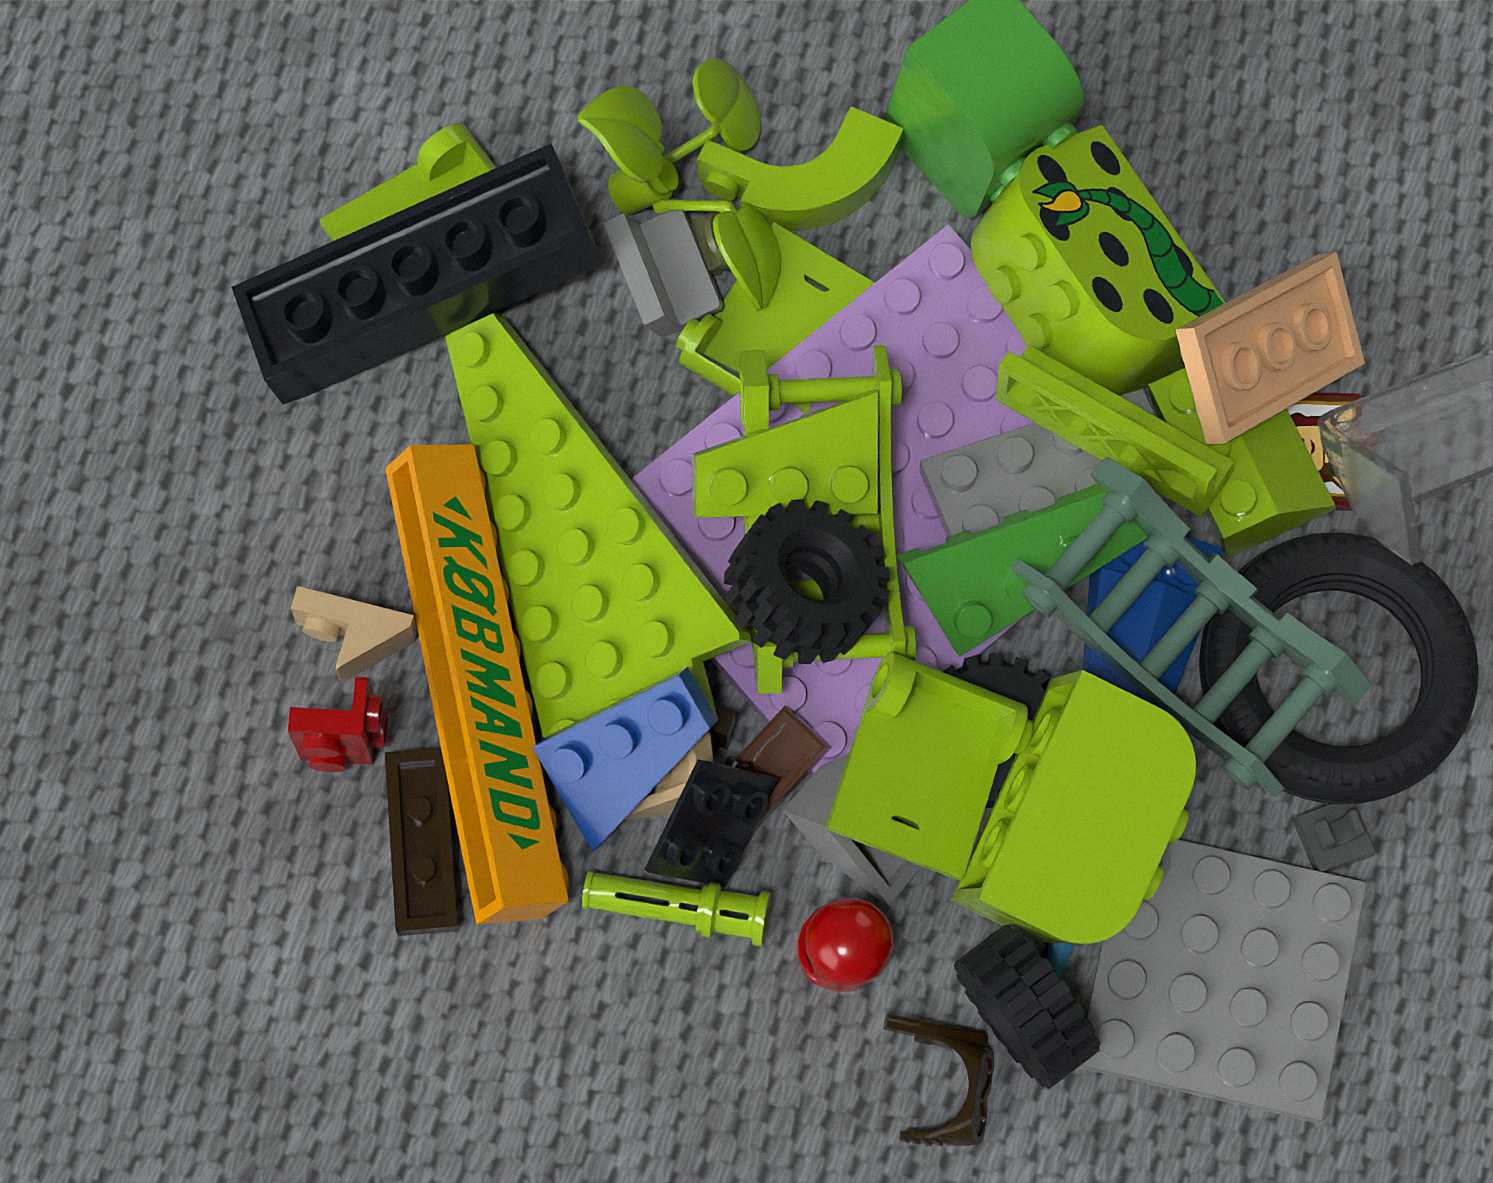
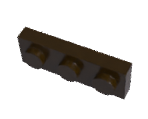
M441 747L385 752L396 933L398 936L459 931L450 791Z

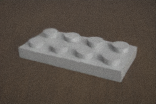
M1143 388L1120 395V397L1155 416ZM1034 423L920 460L919 472L947 537L966 530L975 533L1004 522L1003 517L1025 509L1032 513L1056 504V500L1059 497L1098 484L1090 474L1102 460L1039 424ZM1156 492L1167 505L1174 503L1172 500Z

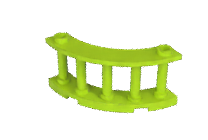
M885 345L873 346L872 376L779 380L778 374H767L764 350L740 351V424L744 425V435L761 429H769V411L779 410L780 404L844 402L871 390L878 391V514H850L852 516L847 524L855 531L863 524L871 534H876L877 545H880L885 555L878 564V567H889L890 580L884 586V589L890 590L888 600L882 607L884 633L863 634L850 651L844 656L840 652L834 660L884 658L887 653L894 652L915 661L916 638L914 626H904L893 518L891 406L901 405L902 385L900 370L889 368ZM759 516L743 517L744 536ZM813 579L789 580L792 586L804 596L817 600L824 599L821 589ZM754 628L751 629V639L757 632ZM752 641L757 694L782 693V668H793V662L798 661L797 652L792 651L788 658L784 660L773 655L776 645L770 641H767L762 648ZM818 655L814 661L821 660L820 656Z

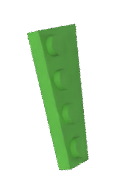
M1099 484L1059 497L1056 500V504L1032 513L1025 509L1003 517V523L975 533L966 530L946 537V543L920 552L915 548L897 555L950 646L959 657L1035 609L1021 595L1026 585L1010 566L1019 558L1045 575L1104 507L1101 500L1106 493ZM1133 521L1129 525L1123 522L1066 589L1144 541L1148 536Z

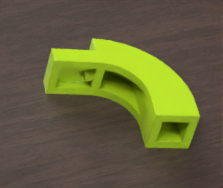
M851 106L831 145L818 157L794 166L765 164L707 139L697 158V180L703 182V187L710 194L720 199L732 201L735 196L740 198V207L745 205L752 206L761 213L770 227L774 222L788 231H803L823 227L854 213L878 192L888 178L901 152L904 128Z

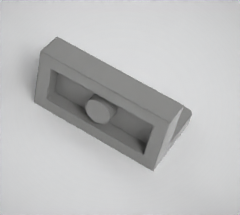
M667 211L640 225L625 213L603 223L645 327L663 338L684 329L692 318L701 321L707 314L713 315L723 309V302L686 211Z

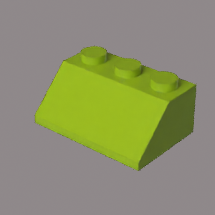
M1186 368L1148 384L1152 406L1159 419L1235 461L1231 476L1205 511V515L1227 559L1336 509V505L1287 408L1226 443L1206 444L1200 420L1196 413V405Z

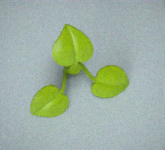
M710 58L700 63L693 76L694 96L700 111L712 124L704 132L665 156H662L664 146L658 141L662 132L660 116L643 92L635 87L623 85L611 88L596 96L585 106L576 120L588 128L600 140L609 155L621 168L612 172L608 179L609 194L615 206L627 215H632L650 206H653L657 215L667 211L720 212L713 220L714 236L718 248L756 311L764 308L772 295L779 276L781 254L777 238L761 213L750 205L742 206L736 210L734 205L726 200L669 199L673 190L677 188L679 181L673 163L705 144L707 139L711 140L720 133L728 148L739 153L755 145L761 130V115L756 98L745 80L735 72L731 64L722 59Z

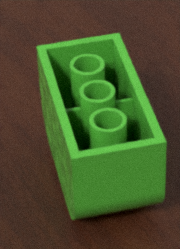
M968 0L907 47L884 120L904 128L901 149L903 153L959 214L972 218L993 203L1001 191L1009 186L1016 177L1022 163L1031 152L1047 144L1053 150L1077 133L1074 124L1084 105V92L1079 77L1063 50L1020 0Z

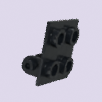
M728 756L724 765L698 759L644 870L648 873L710 884V882L720 883L721 887H726L732 874L741 862L742 853L758 820L767 809L768 800L778 779L773 776L749 771V764L733 756Z

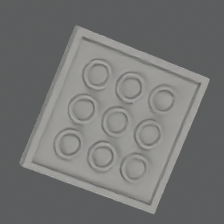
M1179 839L1173 845L1168 843L1159 863V866L1164 868L1163 878L1154 896L1149 901H1142L1136 915L1122 931L1111 938L1103 940L1101 943L1086 1018L1095 1029L1094 1034L1099 1038L1100 1051L1078 1068L1319 1124L1324 1113L1367 882Z

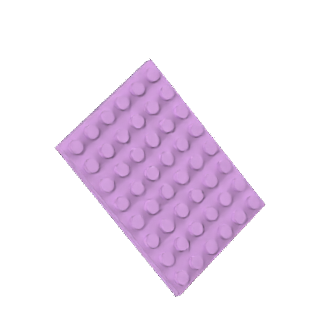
M946 225L767 369V374H778L779 380L872 376L873 346L885 345L889 368L900 370L902 385L901 405L891 406V469L894 534L901 609L904 626H914L916 638L915 661L942 672L952 664L955 669L962 667L964 658L977 655L978 658L1030 613L960 657L952 649L897 557L898 554L915 548L922 552L946 543L945 538L947 535L919 472L920 460L1035 423L996 400L999 363L1008 351L1020 357L1027 346L1021 334L1000 303L993 297L988 285L977 270L972 258L971 249L949 225ZM740 392L630 479L726 604L725 595L732 585L724 584V572L730 566L728 560L732 552L744 537L743 517H695L693 515L692 454L744 436V425L740 424ZM842 402L814 403L808 411V413L820 408L825 409L840 404ZM780 404L779 410L769 411V428L800 418V415L804 413L793 404ZM871 534L865 541L869 548L877 545L876 534ZM785 570L788 580L812 579L802 572ZM740 606L729 607L736 616L741 611ZM882 612L864 634L884 633ZM751 625L746 627V630L749 632L750 637L751 629H753ZM752 642L713 657L711 661L766 724L773 719L784 705L789 706L832 747L809 772L813 776L820 766L849 754L872 679L883 658L840 659L823 664L821 660L813 661L811 665L799 664L798 661L793 662V668H782V693L757 694Z

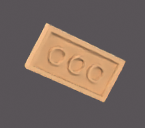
M1337 252L1317 254L1175 329L1195 401L1196 413L1200 420L1206 444H1223L1365 364Z

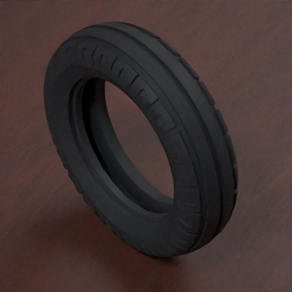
M1318 533L1294 538L1271 547L1253 558L1238 571L1239 574L1258 589L1254 598L1273 613L1297 597L1319 591H1343L1368 598L1388 610L1403 625L1414 643L1420 662L1421 686L1415 709L1410 718L1390 735L1363 745L1334 746L1314 741L1292 730L1264 763L1284 787L1283 792L1320 803H1366L1400 793L1426 778L1440 766L1453 751L1469 723L1478 688V657L1473 633L1461 605L1452 591L1433 570L1403 549L1376 538L1351 533ZM1228 609L1223 614L1216 612L1205 624L1199 656L1200 683L1203 697L1251 642L1248 635L1253 629ZM1257 674L1253 676L1213 723L1216 728L1242 747H1245L1274 714L1261 691Z

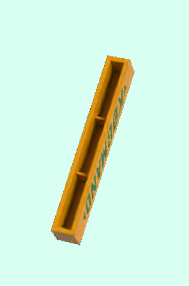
M474 444L410 445L386 466L385 470L476 925L541 919L569 902L567 895L569 880L567 870L559 857L555 837L556 816L553 808L548 804L543 779L544 767L532 748L536 744L531 722L532 700L528 691L524 688L520 669V643L512 630L507 606L509 600L508 585L501 576L496 553L497 532L494 524L489 519L484 495L486 487L485 474L483 469L478 466Z

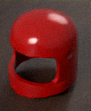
M856 897L836 899L816 909L802 925L796 942L798 963L805 976L812 983L836 992L857 991L871 984L889 965L894 949L893 929L886 915L873 903ZM806 954H807V956H808V958H809V960H810L812 966L810 965V963H809V961H808V959H807V957H806Z

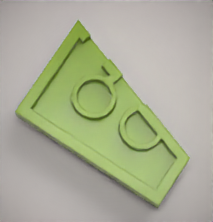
M871 390L840 404L825 409L820 408L800 415V418L766 430L761 429L693 453V515L695 517L760 516L761 514L765 515L770 507L781 503L785 509L791 500L804 499L806 510H809L815 501L828 503L827 514L836 515L840 509L848 514H878V391Z

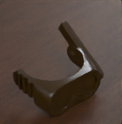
M887 1013L884 1020V1030L915 1036L914 1041L917 1043L954 1049L965 1064L969 1080L965 1103L958 1115L950 1123L930 1132L900 1131L899 1141L906 1143L912 1141L918 1145L923 1143L926 1146H932V1144L943 1146V1143L948 1146L979 1145L984 1138L988 1112L987 1097L991 1091L994 1070V1057L992 1051L986 1048L987 1036L985 1033Z

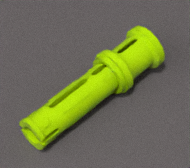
M588 870L583 888L582 908H593L645 919L695 926L696 933H701L702 937L711 938L714 933L749 938L753 946L762 947L768 928L772 893L761 891L759 896L724 891L721 889L720 883L710 882L709 885L704 884L702 890L650 880L601 874ZM620 893L668 900L669 906L621 898ZM683 903L698 905V909H686L683 907ZM724 910L748 914L749 919L725 915Z

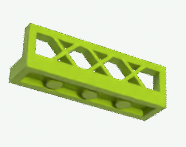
M1030 345L1027 346L1020 357L1008 351L999 363L996 400L1100 460L1107 456L1144 478L1154 491L1200 517L1203 516L1233 472L1235 461Z

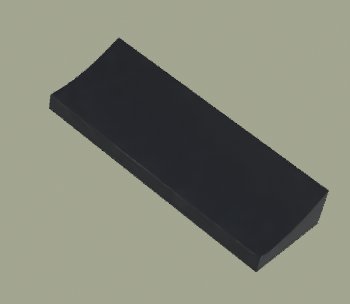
M551 143L245 280L231 288L264 381L282 405L307 397L604 264V261L579 207L560 159Z

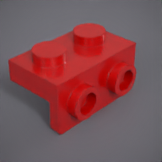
M355 677L352 711L290 707L288 733L300 760L309 761L311 769L323 772H342L346 768V763L373 765L375 748H385L388 714L387 712H382V696L374 695L368 677Z

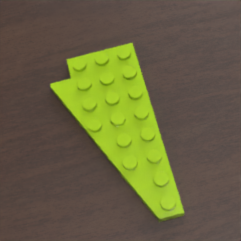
M492 313L446 334L445 339L470 441L475 447L478 466L483 469L485 474L486 487L484 495L489 519L494 524L497 532L496 548L503 576L508 585L509 601L543 738L686 667L689 668L717 717L703 661L751 643L749 632L746 628L741 629L735 621L736 615L504 317Z

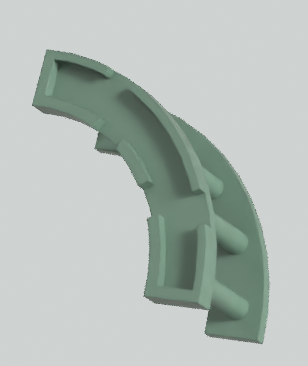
M1106 456L1090 474L1106 493L1101 500L1104 507L1045 575L1019 558L1015 560L1010 568L1026 585L1021 595L1044 616L1050 617L1054 613L1091 650L1155 706L1172 715L1188 733L1222 758L1224 762L1220 767L1236 783L1246 790H1250L1256 783L1277 797L1284 787L1264 765L1265 761L1322 695L1329 697L1335 690L1357 704L1372 686L1346 652L1312 631L1288 612L1280 619L1256 600L1254 596L1258 589L1218 554L1213 553L1208 559L1185 537L1190 528L1161 499L1148 482ZM1133 521L1149 537L1143 543L1146 551L1088 617L1067 596L1064 590L1123 522L1129 525ZM1176 563L1199 584L1194 590L1197 597L1138 664L1110 639L1106 633L1164 566L1171 568ZM1228 609L1253 629L1248 635L1251 642L1192 709L1163 686L1158 679L1216 612L1223 614ZM1281 653H1284L1304 668L1300 672L1304 679L1245 747H1242L1212 724L1270 657L1277 659Z

